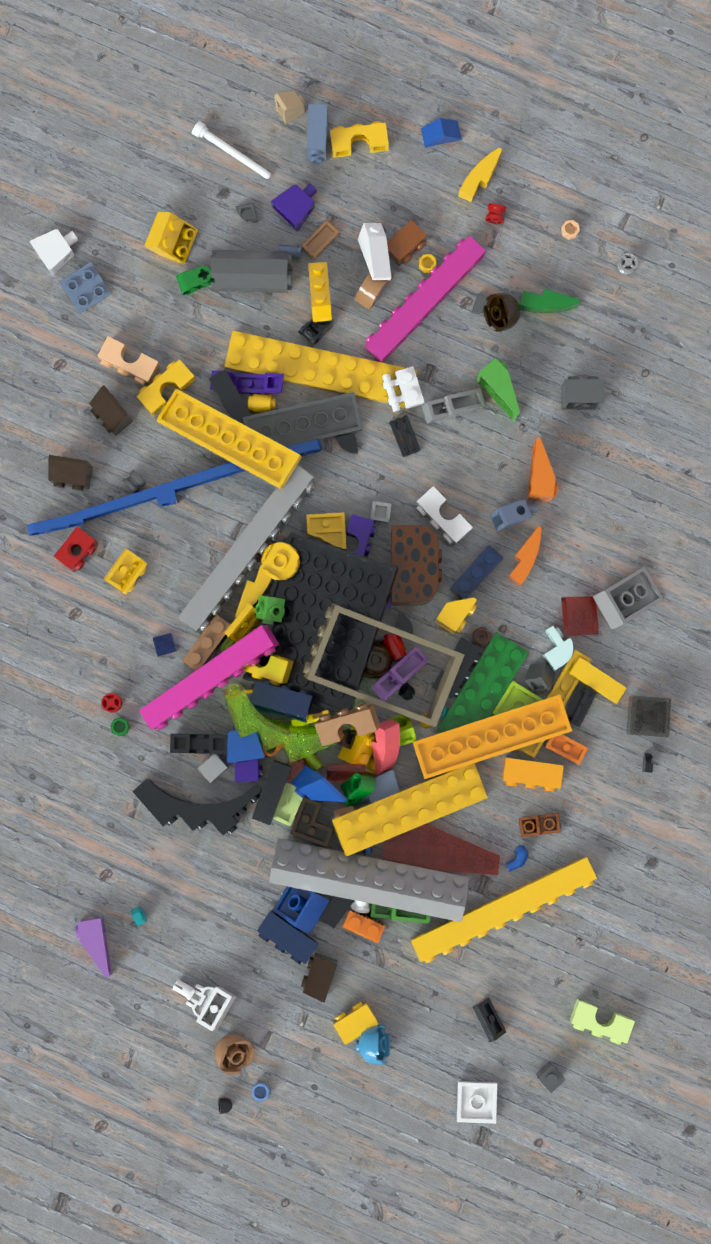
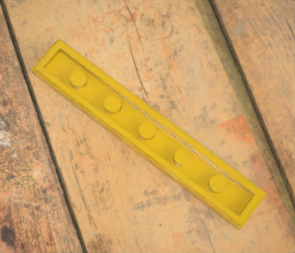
M574 650L547 698L560 694L565 706L579 682L578 679L568 672L578 657H581L588 663H590L591 658ZM544 741L519 748L518 750L534 759Z

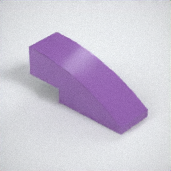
M416 646L379 679L371 689L381 700H387L422 668L429 659Z

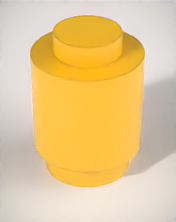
M254 394L249 396L248 410L253 411V413L276 410V398H273L272 394Z

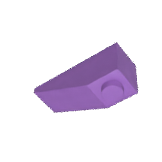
M99 917L77 922L78 926H75L77 938L80 937V942L105 978L110 977L112 970L104 918Z

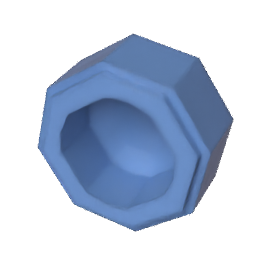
M258 1081L252 1086L251 1095L255 1101L263 1102L269 1098L270 1087L266 1082Z

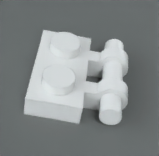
M413 366L396 371V380H391L390 374L382 376L384 380L383 387L387 390L388 402L392 406L393 412L401 410L399 403L404 402L406 409L425 403ZM399 386L401 396H396L394 387Z

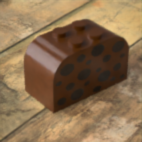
M392 525L391 566L398 568L391 589L392 606H422L429 603L437 592L438 582L442 580V569H438V563L442 561V550H438L436 534L426 526Z

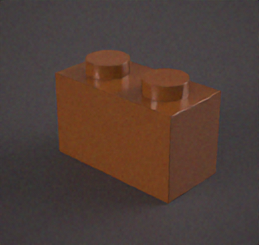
M410 220L387 242L389 256L398 266L402 263H408L416 250L421 251L425 247L427 235Z

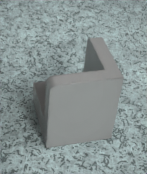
M213 754L197 769L209 783H212L229 767L216 754Z

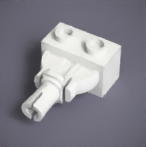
M178 979L175 982L177 985H174L172 990L189 1000L186 1002V1005L190 1006L193 1013L198 1017L196 1022L212 1032L218 1031L237 996L222 987H203L197 984L196 988H193Z

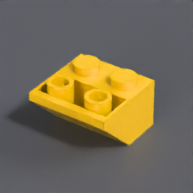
M158 212L144 246L160 256L185 264L198 229L171 212Z
M469 598L446 603L435 622L453 635L456 631L460 633L466 624L464 618L467 615L470 617L477 608L475 604L477 599Z
M375 732L358 736V733H356L351 749L342 747L338 758L376 775L372 741L376 739Z

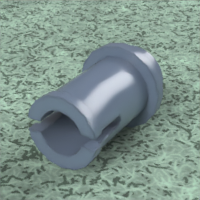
M279 244L278 251L289 252V255H292L295 260L301 258L302 247L298 244L296 246Z

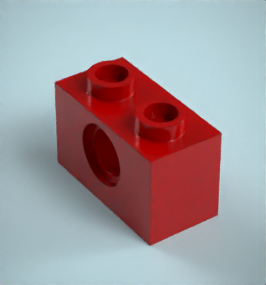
M76 527L53 557L73 572L79 571L84 566V560L88 554L91 556L97 549L96 544L98 542L79 527ZM76 546H81L82 548L79 555L73 554V549Z

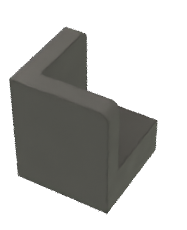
M547 661L530 664L525 682L533 693L550 691L555 673Z

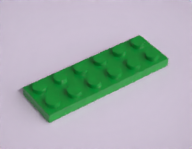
M496 632L437 731L442 733L489 718L529 652Z

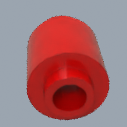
M391 632L384 635L382 643L389 649L393 661L407 655L405 652L407 649L401 636Z

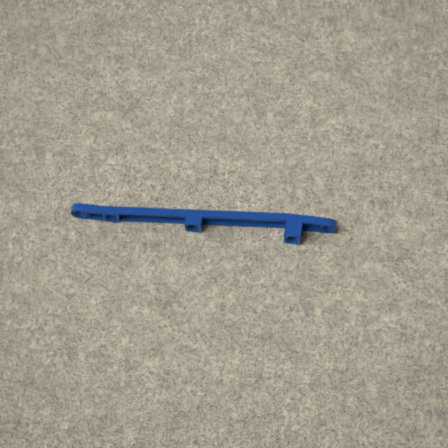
M320 440L286 446L301 456L322 451ZM230 462L63 517L27 525L29 536H35L85 525L86 521L157 499L160 507L179 503L177 492L246 470Z

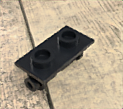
M579 684L566 710L569 722L578 727L581 726L597 694L591 688Z

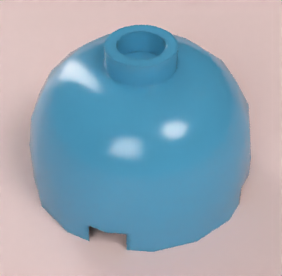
M377 1025L362 1032L359 1040L356 1041L357 1051L360 1052L364 1061L369 1064L385 1065L388 1062L385 1061V1057L390 1055L389 1034L384 1033L383 1029H387L384 1025Z

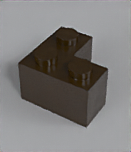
M304 797L290 834L327 847L334 828L316 822L322 803Z

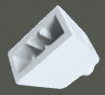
M55 229L29 242L53 276L74 257L70 246L79 240L73 231L63 237L59 230Z

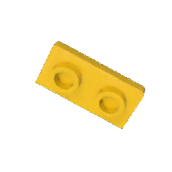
M125 548L104 577V580L126 595L135 587L137 578L145 573L148 563Z

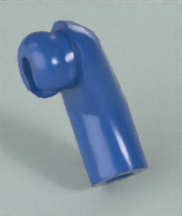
M519 845L516 848L517 854L515 859L505 863L509 872L525 865L528 857V850L525 846Z

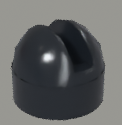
M408 683L403 684L398 692V695L405 700H410L413 698L412 695H415V689Z
M218 1098L219 1114L228 1113L232 1109L233 1104L229 1098Z

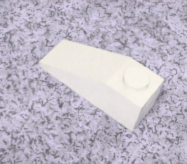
M363 223L358 242L372 280H391L387 238L382 224Z

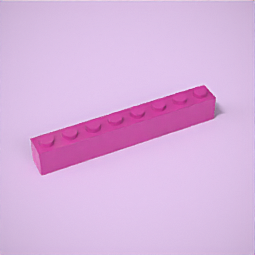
M468 236L466 240L464 238L461 239L456 245L457 249L453 253L449 252L444 257V263L440 267L438 265L434 267L430 272L431 276L419 283L417 286L418 290L414 294L411 292L405 298L404 305L396 307L391 313L392 317L388 321L385 319L378 328L380 330L376 334L372 333L366 339L365 349L379 362L383 363L483 259L486 250L473 238Z
M261 625L147 704L139 712L151 730L158 729L160 731L169 725L168 721L171 719L176 720L183 716L184 710L196 707L200 699H207L214 694L213 690L217 687L223 688L229 684L228 680L233 676L237 678L242 675L246 667H253L260 662L259 658L264 655L267 657L276 651L275 647L280 644L268 625Z

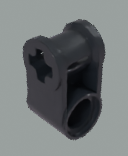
M312 318L301 327L298 333L303 335L312 347L333 327V318L326 325L313 322Z

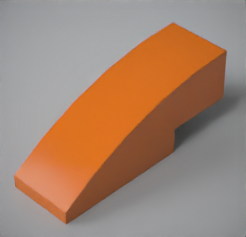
M540 526L536 528L514 556V559L519 564L508 578L518 586H521L529 575L536 560L541 541L542 528Z

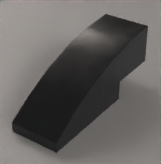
M273 760L252 819L267 825L271 824L292 766Z

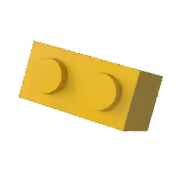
M360 1001L351 1007L352 1011L349 1013L342 1012L335 1017L336 1021L333 1022V1025L345 1045L361 1036L362 1032L366 1029L379 1025V1021L367 1001L363 1004Z

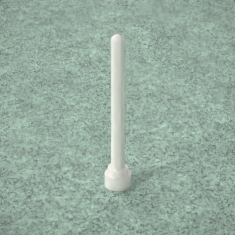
M198 121L194 126L192 134L196 137L206 138L264 178L269 179L271 177V173L209 132L206 124Z

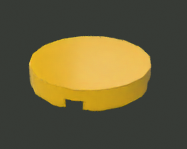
M277 542L269 545L264 550L261 563L264 572L270 578L278 581L287 580L298 571L300 557L292 545L285 542Z

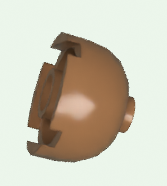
M228 1034L217 1043L214 1050V1058L218 1067L225 1074L234 1075L240 1073V1069L244 1066L247 1068L250 1065L255 1051L252 1044L244 1036Z

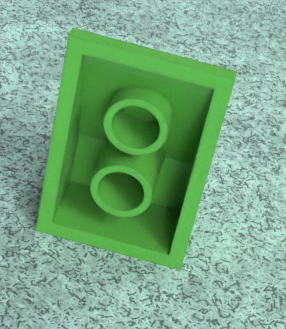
M494 358L478 373L476 381L515 422L520 415V410L507 370L508 367L502 360L498 361Z

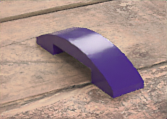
M212 370V375H211V377L214 376V375H216L217 373H219V372H221V371H214V370ZM227 371L237 391L241 394L282 393L283 373L244 374ZM210 384V389L215 390L212 384Z

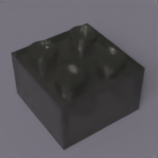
M629 696L627 735L669 738L671 699Z

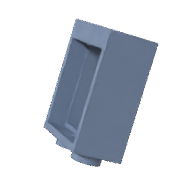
M308 104L307 158L312 163L320 164L322 161L326 162L328 107L327 104Z

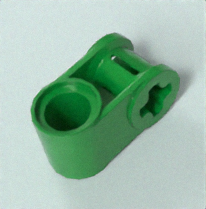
M200 266L176 276L182 295L194 293L199 289L210 286L211 282L214 281V278H211V270L207 266ZM203 273L207 274V279L205 280L202 278Z
M355 773L351 778L343 782L340 788L344 792V797L347 798L344 804L346 806L357 805L366 796L371 794L376 788L375 778Z

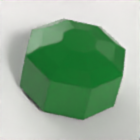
M122 717L114 719L110 725L112 733L119 737L127 735L130 730L129 722Z

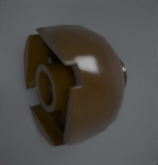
M495 293L486 298L488 300L487 305L483 308L484 318L488 326H493L496 332L506 331L515 326L520 318V307L514 296L508 293Z
M374 642L363 677L368 679L380 678L390 670L392 656L389 649L383 643Z

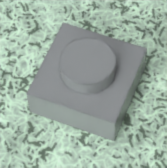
M373 501L370 520L389 523L392 504Z

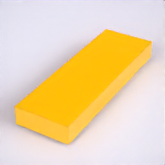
M581 657L576 659L568 672L614 704L619 702L627 689Z

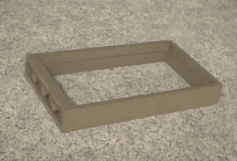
M332 603L331 607L329 606L325 612L326 621L324 625H321L318 630L317 636L319 638L317 644L314 643L311 648L310 654L312 656L310 661L305 664L303 673H305L304 677L436 727L464 654ZM339 613L450 655L427 716L315 675Z

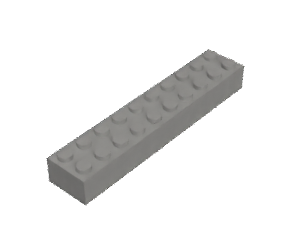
M297 465L284 488L281 490L276 487L178 616L179 619L199 634L202 631L204 632L213 616L219 615L223 610L222 604L225 600L229 602L233 597L235 587L237 585L240 587L243 584L247 571H252L258 563L256 558L259 555H263L271 540L275 541L281 533L280 528L282 525L286 526L292 519V512L294 510L298 511L302 506L304 496L306 494L309 496L315 488V481L311 474Z
M279 838L269 883L458 922L462 921L466 907L469 877L357 854L345 856L343 851Z

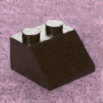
M105 385L99 389L89 403L92 407L90 411L96 419L100 417L105 422L102 426L108 433L113 432L116 436L133 422L129 414Z
M49 455L48 480L53 483L54 487L65 488V485L72 486V489L76 491L89 489L93 467L88 461Z
M317 953L315 957H310L307 966L310 972L308 976L304 975L301 987H304L303 993L325 1003L338 960Z

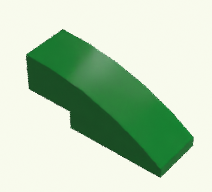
M547 289L543 290L542 296L523 291L519 307L522 311L533 313H558L576 309L580 299Z

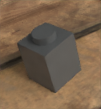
M550 1061L536 1074L537 1078L550 1093L565 1081L564 1076Z

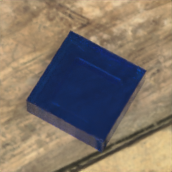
M172 633L153 638L158 657L177 652Z

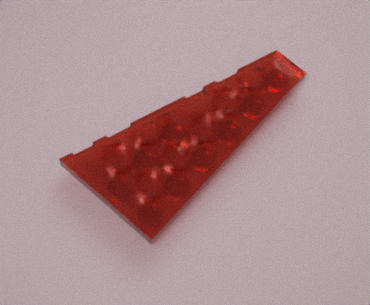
M428 824L421 825L385 840L383 849V860L431 870L489 875L499 874V855Z

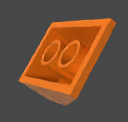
M537 437L533 443L527 500L550 503L558 493V484L555 483L556 477L542 440Z

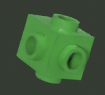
M259 595L258 604L255 608L256 618L263 619L262 623L274 625V621L282 622L285 613V599Z

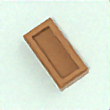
M326 219L301 247L315 260L339 236L340 231Z

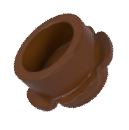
M480 627L473 631V641L476 645L485 646L489 643L491 633L487 631V628Z

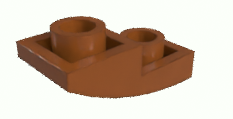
M559 813L519 818L521 837L562 832Z

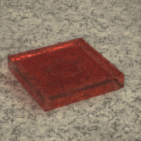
M593 596L561 598L564 636L599 634L597 606Z
M327 764V780L330 782H345L355 773L366 775L365 764Z

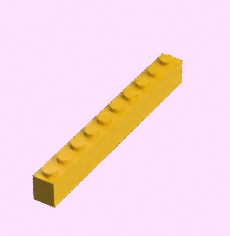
M584 856L464 913L461 922L449 920L410 940L420 962L425 961V963H429L436 959L435 955L448 954L454 950L453 947L460 944L461 947L471 942L470 939L478 936V938L489 934L488 930L494 927L498 930L506 926L505 922L511 919L517 921L523 918V914L528 911L534 913L540 910L541 905L547 902L550 905L559 901V896L565 894L567 897L576 893V888L583 886V888L593 885V880L597 879L588 858Z

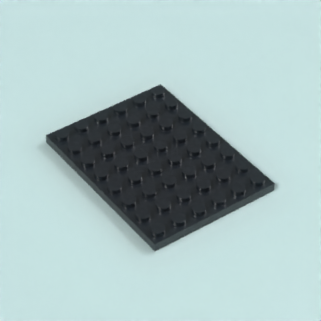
M289 533L286 543L292 545L297 550L300 557V565L293 577L287 580H274L269 597L285 599V613L282 622L274 621V625L264 624L262 619L260 626L268 625L280 644L275 647L276 651L272 655H278L294 661L288 682L280 684V686H287L296 692H299V690L309 692L313 697V704L338 712L345 708L352 710L356 697L306 679L303 670L306 662H309L311 659L310 651L313 644H317L319 638L317 633L320 626L324 625L326 621L325 612L328 607H331L332 603L381 622L398 568ZM339 613L315 675L358 691L379 628ZM264 655L259 658V664L263 667L266 666L270 656L266 657ZM245 672L242 678L253 683L256 681L260 683L261 681L269 682V679L264 677L262 680L251 677L252 673Z

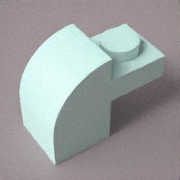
M552 626L545 632L555 648L545 653L543 657L552 670L555 671L570 660L573 654V642L571 638L563 641L562 638L564 636L558 627L555 629Z

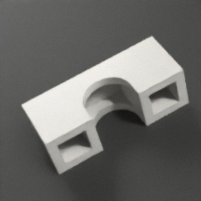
M433 486L416 502L418 506L416 509L422 516L427 515L431 519L429 523L436 530L440 529L444 533L443 538L449 544L453 543L456 545L473 527L461 514L452 520H446L441 517L439 509L446 503V499Z

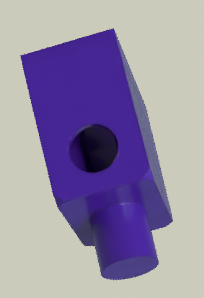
M310 183L303 190L295 184L271 201L272 208L298 232L315 208V202L311 198L317 193V190Z

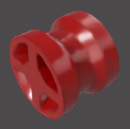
M497 203L488 204L489 213L486 215L485 220L492 224H503V214L506 213V207Z
M114 693L106 694L101 701L102 708L107 712H118L122 707V699Z

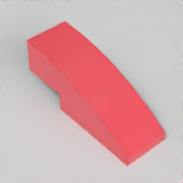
M391 719L380 723L381 726L375 731L376 739L372 741L376 776L392 770L397 761L400 747V726L398 722Z

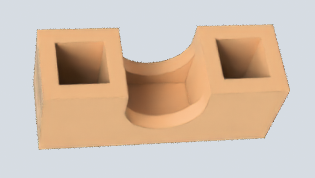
M108 336L98 354L100 363L107 368L112 366L118 369L117 372L125 377L128 375L134 377V381L141 385L145 383L150 385L160 368L159 362L141 353L136 362H125L124 354L127 350L125 344Z

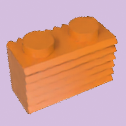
M350 909L342 928L379 943L385 929V924H381V921L378 922L374 918L371 919L370 916L367 917L363 913L360 914Z

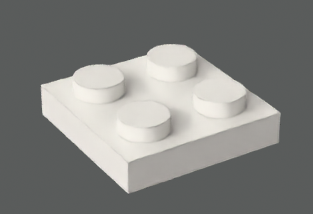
M458 1081L457 1122L496 1124L497 1082Z

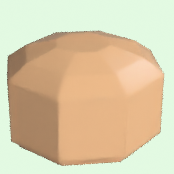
M574 220L565 221L561 227L562 236L568 240L575 239L580 232L579 223Z

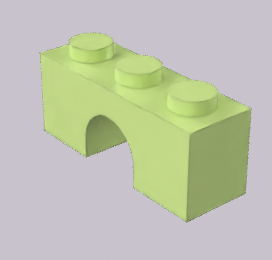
M580 999L576 1000L569 1020L574 1024L573 1028L580 1031L585 1029L591 1030L592 1035L603 1038V1035L610 1037L611 1042L619 1045L622 1042L628 1043L635 1023L632 1018L613 1012L612 1018L608 1023L600 1024L595 1018L598 1007Z

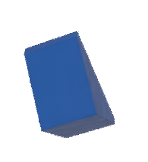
M439 118L421 128L425 147L462 140L458 121Z

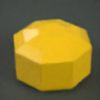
M423 254L419 259V269L423 273H430L437 266L436 258L432 254Z

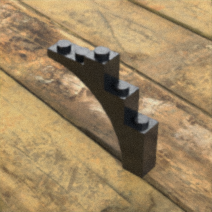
M148 778L132 792L162 826H171L178 819L176 816L179 815L192 831L196 829L200 831L208 824L206 820L209 819L222 835L226 833L230 835L237 829L236 824L238 821L234 816L237 815L239 817L247 810L245 806L250 801L254 804L259 799V793L262 790L256 785L245 794L230 801L217 804H197L169 795Z

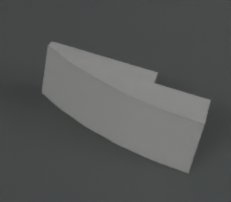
M481 388L428 401L422 405L426 422L429 424L483 408L486 405Z

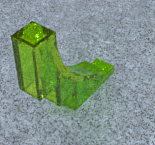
M240 683L231 684L222 690L232 722L240 738L257 732L260 742L266 751L282 744L285 755L291 763L336 744L332 743L322 746L315 726L286 725L265 716L252 705Z

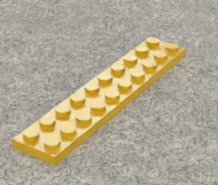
M232 331L224 366L225 369L248 374L283 373L285 382L341 394L354 392L355 397L389 404V396L387 390L383 387L384 380L382 376L390 374L391 380H396L395 372L406 369L405 367ZM399 386L394 387L396 396H401ZM404 402L399 403V406L405 407Z

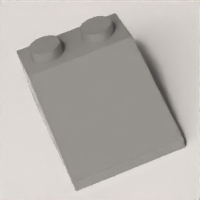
M645 566L593 596L611 629L625 624L663 600Z

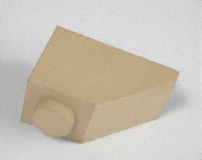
M295 91L274 95L276 110L285 124L305 113V101L301 95L297 96Z

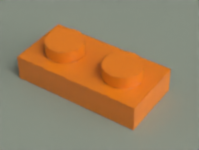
M563 734L550 738L545 745V748L577 765L581 764L588 750L584 745Z

